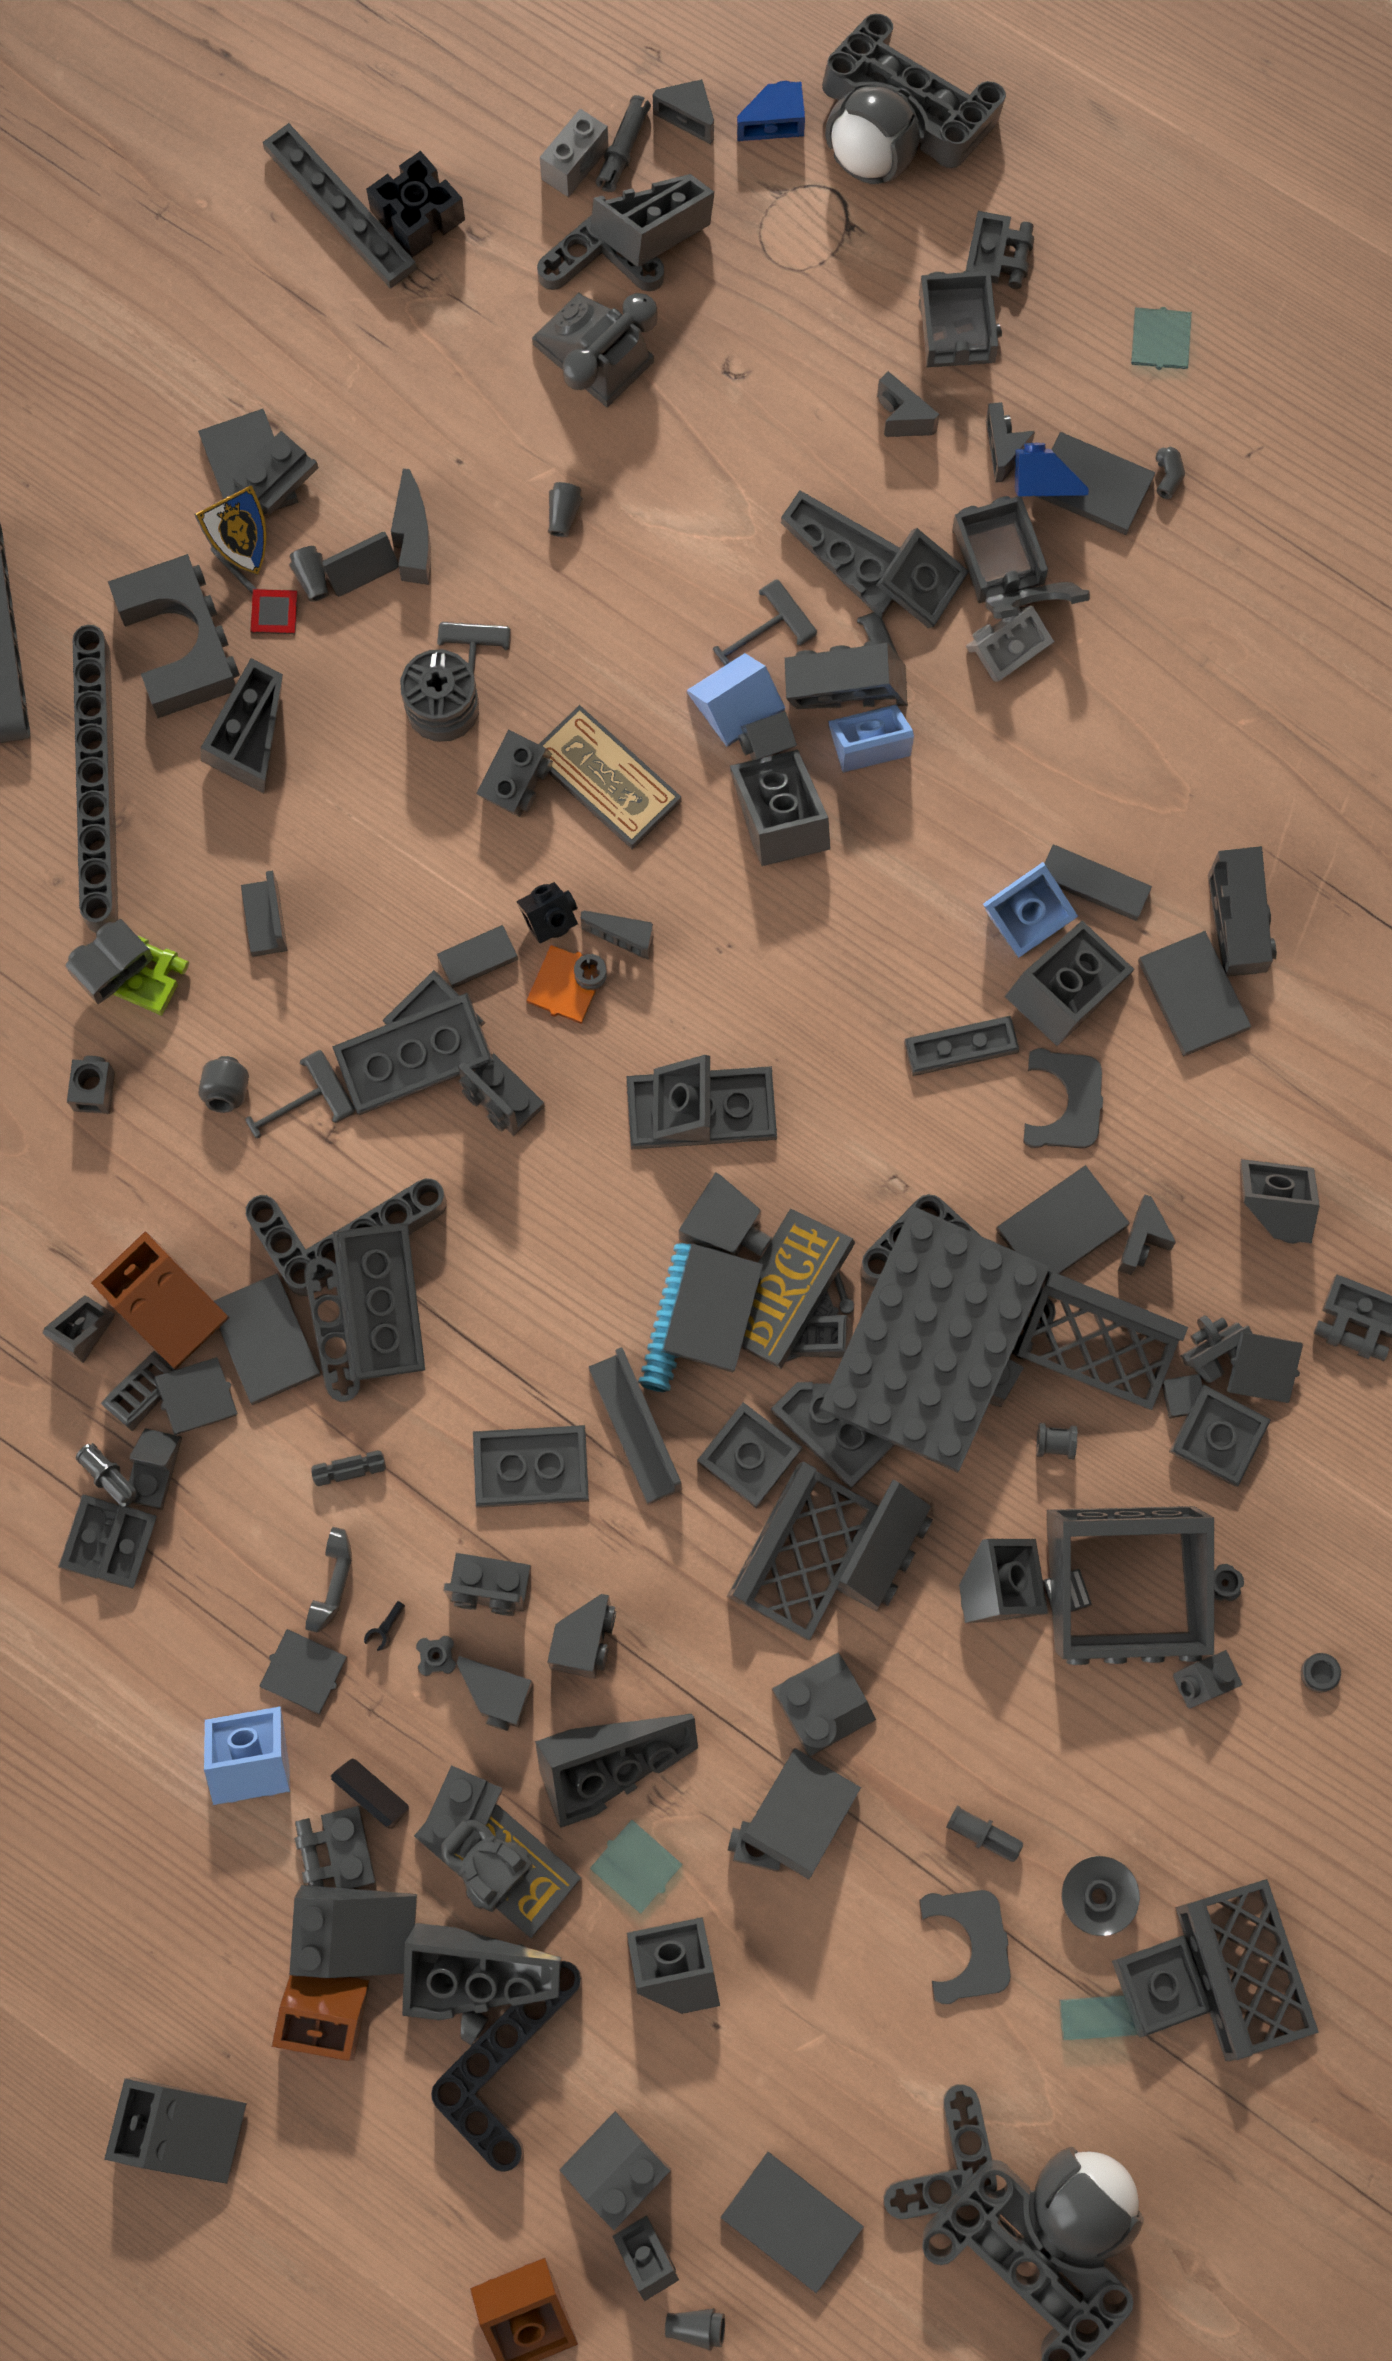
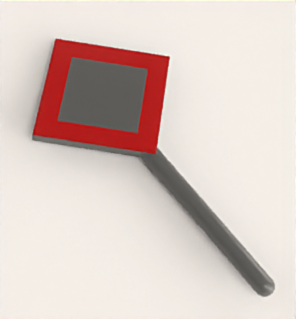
M211 546V552L252 593L250 632L295 634L298 591L256 589L234 565L223 559Z

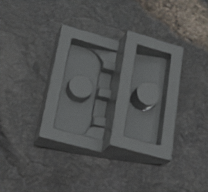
M84 1494L81 1495L58 1568L133 1589L157 1516Z

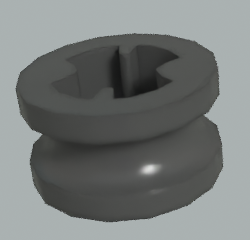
M594 954L581 956L574 966L577 984L586 990L600 988L607 978L604 960ZM590 965L597 966L596 969L599 976L594 979L591 975V980L585 979L583 968L587 966L590 969Z

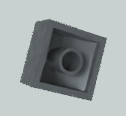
M615 2111L559 2170L583 2199L615 2230L671 2171V2168Z

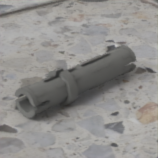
M634 95L631 97L614 141L604 153L605 162L599 176L596 178L598 187L605 181L602 187L604 191L614 192L616 190L623 169L626 166L628 167L631 162V150L646 115L651 108L648 100L641 107L645 99L642 96Z

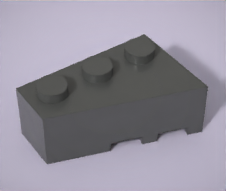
M250 658L201 746V761L264 794L282 690L283 674Z

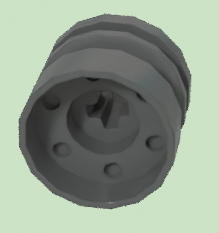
M444 649L428 650L415 656L405 666L400 678L401 696L412 728L422 737L436 742L452 741L464 736L474 726L479 713V698L475 677L469 664L458 654ZM441 686L442 691L436 692L435 687Z

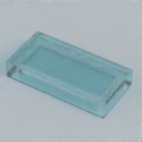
M1124 1995L1059 2000L1063 2040L1138 2035Z

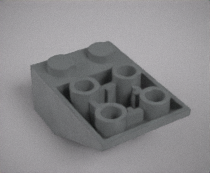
M135 2077L125 2078L104 2160L228 2184L247 2103Z

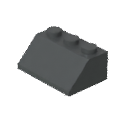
M892 1480L839 1581L837 1591L875 1611L878 1610L881 1603L888 1606L898 1588L896 1584L892 1583L898 1570L906 1573L916 1552L910 1550L915 1537L923 1539L933 1521L932 1518L927 1516L931 1506L901 1483Z

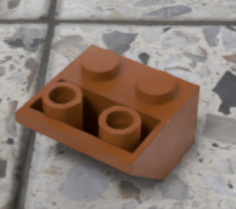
M290 1975L279 2007L271 2047L353 2061L355 2059L370 1981L353 1977L320 1978Z

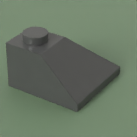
M1241 1159L1240 1171L1243 1199L1250 1211L1274 1239H1280L1292 1244L1299 1242L1312 1243L1320 1207L1314 1168Z
M1036 1539L982 1540L959 1584L961 1607L965 1623L995 1622L1048 1614Z
M703 1917L627 1933L637 1994L681 2014L720 2006Z

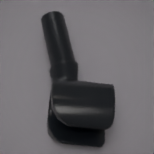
M397 1601L379 1628H373L365 1634L364 1643L368 1644L373 1634L377 1632L383 1638L382 1644L378 1647L377 1651L385 1649L390 1643L389 1631L405 1605Z

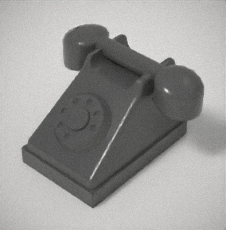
M578 293L532 337V344L563 370L564 380L570 388L574 390L585 389L605 407H609L654 363V355L648 351L642 332H648L656 326L658 320L657 305L646 294L635 293L628 296L623 302L622 315L617 309H610Z

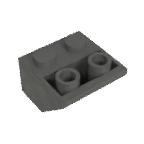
M600 1594L555 1624L547 1661L551 1670L596 1679L597 1670H605L609 1649L607 1644H603L605 1632L612 1634L617 1612L615 1611V1606H611L609 1595Z

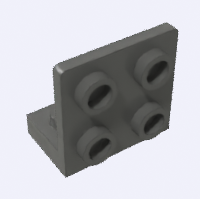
M494 1053L492 1054L493 1063L480 1067L475 1071L463 1062L458 1066L461 1076L459 1083L464 1088L462 1090L463 1095L474 1106L477 1107L479 1104L484 1106L489 1112L487 1118L499 1131L502 1132L507 1129L514 1136L545 1107L544 1102Z
M456 1553L451 1583H445L443 1591L448 1599L454 1602L455 1607L476 1610L477 1604L487 1605L492 1609V1613L514 1616L515 1610L524 1611L531 1565Z

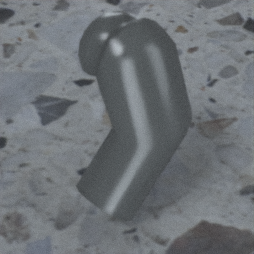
M1163 447L1157 451L1155 458L1158 465L1164 467L1166 475L1156 491L1162 498L1171 499L1185 476V469L1180 452L1174 447Z

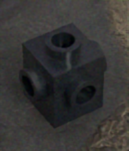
M555 882L540 885L533 889L531 894L516 901L529 931L540 944L550 938L561 937L570 928L578 925L573 913L578 907L569 890L563 892Z

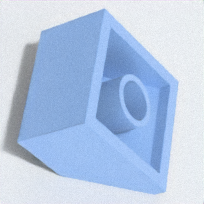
M281 1707L205 1720L204 1772L213 1805L290 1792V1766Z

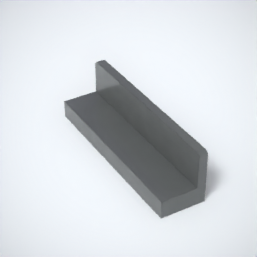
M621 1347L615 1350V1356L589 1366V1371L646 1503L649 1505L681 1491L682 1483L626 1354Z

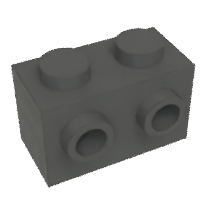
M508 729L476 794L504 810L521 817L523 811L528 812L535 801L536 792H534V789L539 779L544 780L552 767L553 761L550 760L552 753L545 747Z

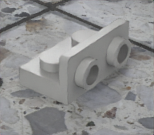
M1033 606L1017 607L1018 616L1003 618L993 627L990 624L982 627L972 635L974 640L966 645L969 652L977 653L994 682L1002 680L1054 642Z

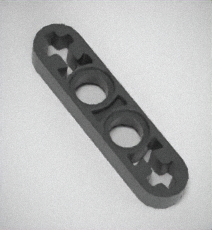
M318 1257L306 1265L304 1279L324 1384L327 1393L333 1399L346 1402L358 1394L360 1380L353 1381V1385L347 1387L346 1394H341L338 1389L332 1388V1383L338 1382L337 1370L333 1369L328 1372L327 1365L343 1364L348 1361L347 1347L345 1353L339 1358H331L325 1352V1344L330 1338H342L345 1344L346 1339L337 1266L327 1258ZM323 1264L325 1269H331L332 1276L326 1277V1284L328 1290L336 1288V1295L324 1294L314 1298L313 1292L321 1291L319 1280L311 1278V1273L317 1271V1265ZM327 1300L334 1301L339 1307L337 1318L331 1322L321 1320L318 1315L319 1305ZM342 1367L344 1377L350 1380L349 1368Z

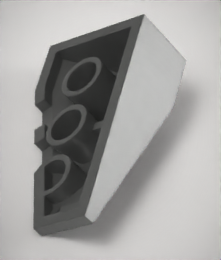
M692 1714L575 1728L535 1741L539 1771L560 1828L599 1814L607 1808L605 1805L607 1801L623 1791L628 1795L637 1789L636 1782L651 1772H663L698 1748L695 1718Z
M416 1923L405 1941L402 2016L445 2020L454 2018L455 2014L475 2011V2013L486 2012L490 2007L506 2004L517 2006L558 1998L560 1995L561 1957L455 1927Z

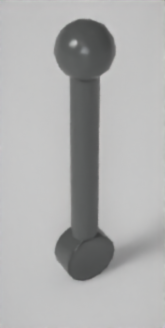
M838 1272L834 1281L841 1299L839 1308L842 1313L849 1314L854 1309V1303L851 1299H848L840 1273Z

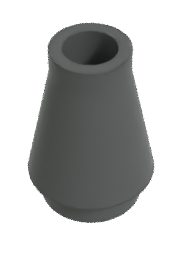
M565 482L554 483L553 490L549 491V534L557 537H568L571 525L583 500L580 496V487Z
M315 546L303 547L292 552L289 555L291 559L289 566L305 590L309 601L314 602L327 597L329 592L322 564V553H318Z
M715 2308L667 2314L665 2323L666 2338L677 2339L710 2351L713 2347H722L725 2335L724 2313H716Z

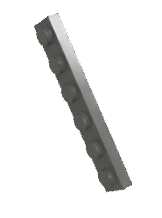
M290 123L262 142L264 150L390 289L417 270L414 259Z

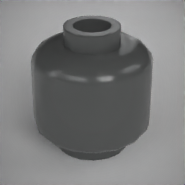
M221 1056L218 1059L210 1060L203 1067L198 1095L210 1110L220 1113L231 1112L245 1101L249 1073L233 1057Z

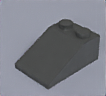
M798 750L730 766V772L751 842L761 866L830 850L829 818Z
M1081 921L1022 973L1005 995V998L1058 1046L1135 969L1084 921Z
M301 1885L294 1897L289 1975L340 1978L404 1974L405 1941L416 1923L417 1894Z

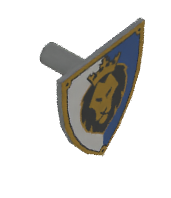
M249 485L194 515L210 545L223 559L241 570L258 575L265 556L267 536L265 518L252 485Z

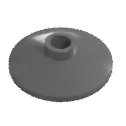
M1095 1856L1080 1861L1068 1872L1063 1882L1061 1898L1066 1915L1077 1928L1091 1935L1107 1936L1120 1932L1132 1922L1138 1911L1140 1892L1134 1875L1124 1864L1110 1857ZM1095 1889H1101L1105 1892L1106 1899L1102 1904H1097L1092 1899V1893Z

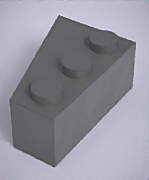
M688 174L652 183L651 189L635 193L633 188L623 190L621 197L606 200L604 196L593 198L590 231L634 265L640 267L709 226L715 192L693 175Z
M868 641L864 643V646L854 648L839 645L831 647L830 651L820 653L805 650L797 652L796 656L785 658L786 699L796 709L841 708V702L863 700V707H874V700L896 699L897 706L908 705L906 665L891 646L883 641Z
M1262 846L1218 851L1208 873V881L1222 966L1227 977L1266 973L1273 960H1276L1277 951L1275 940L1270 937L1271 913L1267 904Z

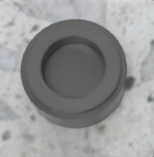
M1317 1653L1308 1657L1302 1664L1301 1678L1305 1686L1310 1690L1319 1693L1327 1692L1339 1683L1341 1668L1337 1660L1331 1655Z

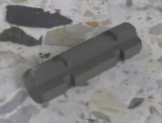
M377 1450L366 1453L367 1456L362 1457L360 1454L331 1461V1465L326 1463L314 1465L311 1468L313 1481L316 1486L331 1484V1480L334 1479L336 1482L365 1476L366 1472L369 1471L371 1474L382 1472L386 1469L384 1455L381 1451Z

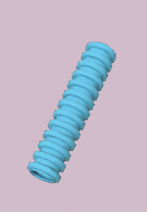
M679 1243L674 1245L676 1255L671 1256L673 1266L668 1268L670 1277L665 1279V1284L668 1286L662 1290V1295L665 1297L659 1301V1306L662 1308L656 1313V1317L659 1320L653 1324V1328L656 1331L650 1335V1339L653 1342L648 1344L647 1350L650 1353L645 1355L644 1358L647 1365L642 1366L641 1372L644 1373V1376L639 1377L638 1380L642 1387L657 1392L671 1390L669 1380L674 1378V1374L671 1371L676 1369L677 1362L674 1360L679 1357L661 1352L691 1244Z

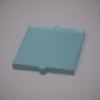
M1135 307L1131 365L1156 367L1157 370H1161L1163 367L1188 369L1192 312L1167 310L1166 307H1161L1160 309Z
M631 1820L614 1841L609 1840L607 1842L608 1848L590 1869L641 1914L658 1893L665 1892V1885L683 1864Z

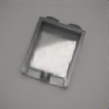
M970 269L963 273L946 274L944 272H933L929 275H921L919 296L926 351V367L995 363L998 351V338L990 271Z
M1009 496L1001 497L989 505L979 508L977 506H969L955 514L952 531L955 533L967 570L969 571L978 603L985 602L987 598L1045 584L1048 567L1022 496L1014 498Z

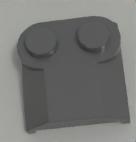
M839 1652L772 1688L776 1699L809 1757L876 1720L868 1701Z

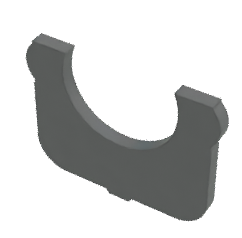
M1059 582L992 596L985 600L986 608L993 613L994 618L1003 619L1018 616L1017 607L1032 602L1060 599L1068 600L1071 604L1089 601L1090 591L1082 590L1072 582Z
M1043 1048L1030 1051L1028 1071L1042 1070L1055 1075L1066 1088L1068 1105L1062 1117L1052 1124L1032 1126L1025 1123L1023 1143L1032 1148H1040L1044 1145L1070 1148L1090 1147L1098 1137L1100 1110L1103 1108V1097L1101 1096L1102 1067L1095 1058L1086 1055L1051 1053Z
M978 1890L945 1896L930 1893L919 1900L922 1920L938 1915L950 1917L964 1927L971 1942V1957L965 1970L949 1981H932L934 2000L941 2004H951L958 1998L994 1994L1003 1991L1008 1986L1011 1978L1006 1948L1009 1944L1007 1933L1003 1929L1000 1904L996 1896L989 1891Z

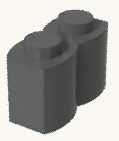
M122 919L103 925L96 934L97 938L86 946L81 945L74 949L68 957L69 961L65 965L69 974L97 1004L114 994L126 980L139 973L153 959L150 949Z

